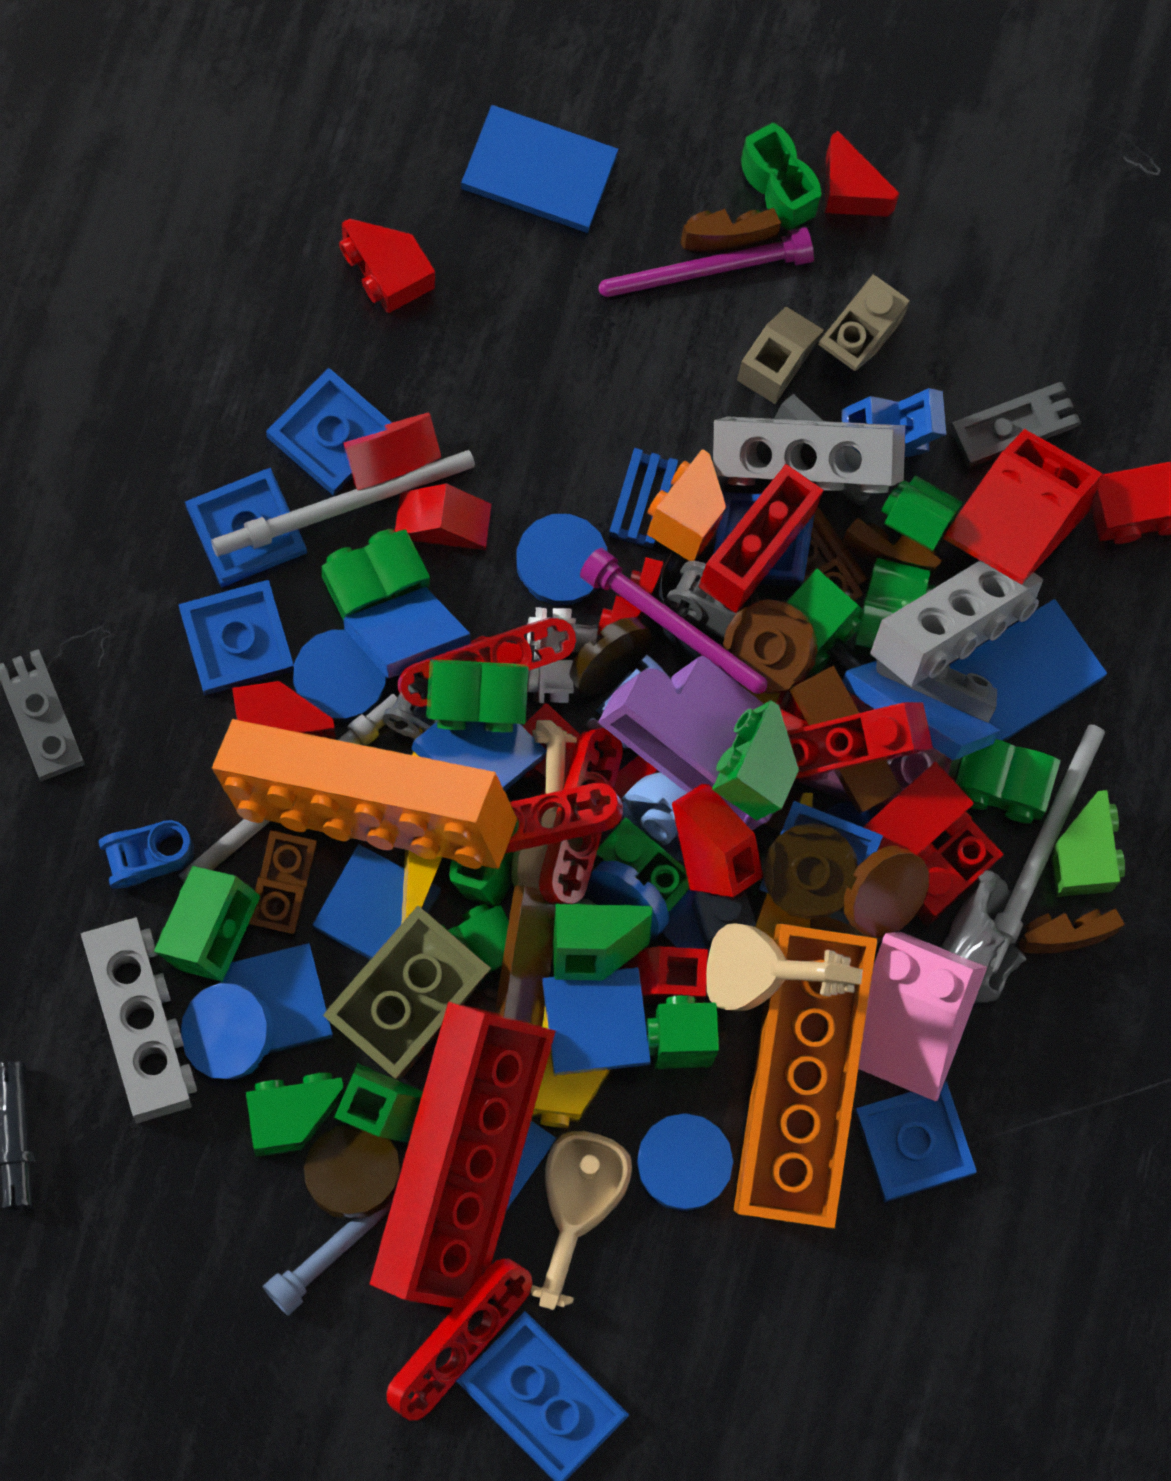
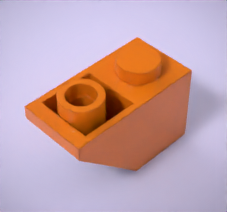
M703 449L691 464L686 460L682 462L671 480L673 487L668 493L661 490L648 509V514L653 516L647 535L689 561H695L715 536L726 509L711 455Z

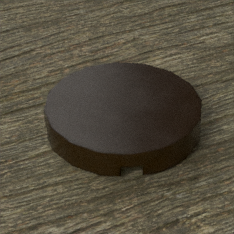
M630 617L615 621L603 628L600 633L604 638L596 645L590 640L580 649L572 662L569 672L570 679L580 693L586 696L601 694L618 685L629 671L633 672L640 665L638 662L649 653L653 643L652 631L640 619Z
M815 823L794 826L779 835L767 850L763 866L765 887L774 903L789 915L807 920L828 917L844 907V895L847 886L852 889L857 879L853 876L858 867L857 856L847 839L831 827Z
M350 1124L340 1125L321 1135L310 1148L304 1166L306 1186L317 1206L331 1216L343 1219L344 1217L366 1218L385 1208L394 1197L401 1173V1164L398 1152L390 1139L375 1136Z

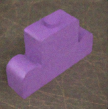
M700 656L675 673L671 679L658 669L649 668L643 670L612 694L598 723L686 792H690L702 783L709 784L713 788L719 772L716 770L717 763L724 752L732 746L737 734L734 732L736 722L747 709L754 710L763 705V703L709 659ZM720 796L751 830L767 822L772 815L770 814L756 821Z

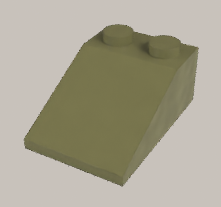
M417 906L323 1016L395 1079L402 1080L439 1036L448 1002L463 1005L491 968L420 906Z

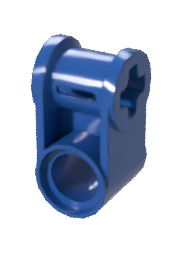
M173 820L162 821L138 829L115 832L101 838L98 842L100 849L106 851L112 873L108 880L111 888H126L143 883L154 877L180 871L192 862L195 854L194 844L187 829L179 822ZM175 836L183 840L182 849L177 854L166 856L159 852L160 844L164 839ZM124 851L128 862V866H125V862L123 859L122 853Z

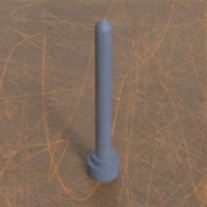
M393 1198L385 1208L370 1217L360 1219L354 1217L293 1273L289 1270L282 1276L277 1273L263 1285L269 1297L289 1316L303 1303L301 1297L307 1293L305 1287L390 1212Z

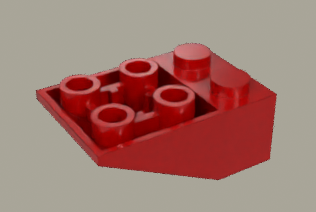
M1024 429L1002 451L946 531L943 539L1022 585L1087 515L1103 474Z

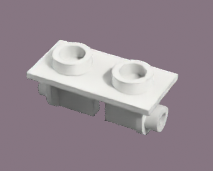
M536 607V617H529L528 624L544 618H551L547 617V609ZM553 608V617L565 620L575 631L576 618H571L572 609ZM552 626L547 628L548 636L538 641H531V632L527 633V641L529 645H535V649L542 646H550L556 652L560 650L559 641L565 639L564 632L555 631ZM534 651V660H536L539 656ZM559 660L528 671L527 692H533L534 701L544 703V693H550V702H569V693H574L573 681L569 675L573 660Z

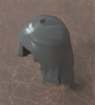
M987 870L984 871V874L978 876L980 879L978 889L966 894L961 908L952 921L949 933L940 947L987 967L974 1002L980 1004L997 1000L1001 995L1007 977L1022 962L1027 960L1023 952L1015 946V943L1009 944L997 973L993 974L995 970L990 966L991 960L997 957V950L1005 942V937L995 928L994 920L998 913H1003L1012 892L1008 890L1007 883L999 875Z

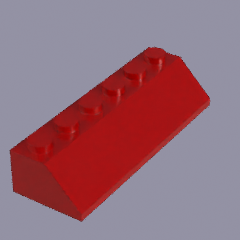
M448 1002L370 1285L404 1300L454 1308L491 1266L556 1030L486 1010Z

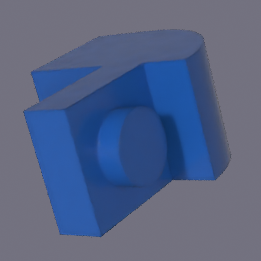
M928 388L900 402L870 396L841 410L842 422L905 425L904 458L928 452L929 442L946 435L943 391Z

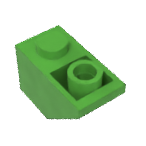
M1107 790L1098 791L1052 849L1051 861L1056 897L1112 892L1120 883V877L1125 876L1124 855L1121 849L1116 850L1113 832L1118 831L1119 827L1118 812L1115 804H1109Z

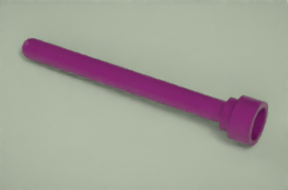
M806 226L788 230L787 235L781 236L779 242L605 279L599 284V292L604 297H612L784 259L785 263L793 262L795 266L814 262L812 241Z
M599 548L595 550L585 561L580 571V578L593 588H603L604 590L611 588L751 692L761 694L766 690L767 681L762 675L623 575L622 567L618 565V559L605 549Z

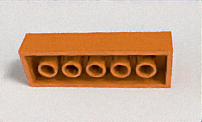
M234 719L231 721L212 766V770L236 808L237 813L250 822L262 823L264 820L281 823L286 828L297 832H305L306 829L320 831L339 841H348L350 838L363 840L382 850H392L393 847L410 850L417 856L425 859H436L439 856L456 860L459 864L473 869H478L481 866L499 869L518 820L496 772Z
M776 924L774 941L780 947L786 960L825 962V951H835L836 954H841L843 957L851 959L850 967L863 969L862 982L860 985H854V993L845 992L844 994L830 995L828 997L820 994L822 982L785 980L779 989L765 1001L734 1211L742 1215L835 1228L877 938Z

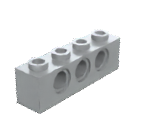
M725 417L714 420L713 465L716 475L728 477V484L755 485L756 478L773 480L785 464L810 481H815L816 485L823 490H844V483L861 484V492L887 493L889 492V486L904 481L905 425ZM760 441L765 442L771 448L772 459L769 465L761 462L757 456V446ZM805 443L812 446L816 452L817 460L813 467L806 465L801 458V448ZM848 446L855 447L861 454L862 462L858 470L851 468L846 462L845 452Z
M979 561L883 619L870 654L910 687H913L927 677L935 678L952 661L957 658H967L978 645L987 639L995 640L1011 624L1018 620L1020 622L1027 620L1039 604V600L1036 597L1043 579L1033 572L1021 585L984 562Z
M137 917L81 933L136 1124L192 1107L188 1094L197 1092L190 1065H179L175 1048L182 1047L184 1044L176 1018L167 1021L162 1003L171 1001L163 973L153 975L149 958L158 955L154 952L155 944L150 928L140 930ZM124 964H135L141 969L139 978L131 984H122L115 979L116 971ZM141 1008L150 1010L154 1014V1019L149 1027L137 1030L128 1025V1018L133 1011ZM150 1054H161L167 1059L166 1068L158 1075H148L141 1070L142 1061Z

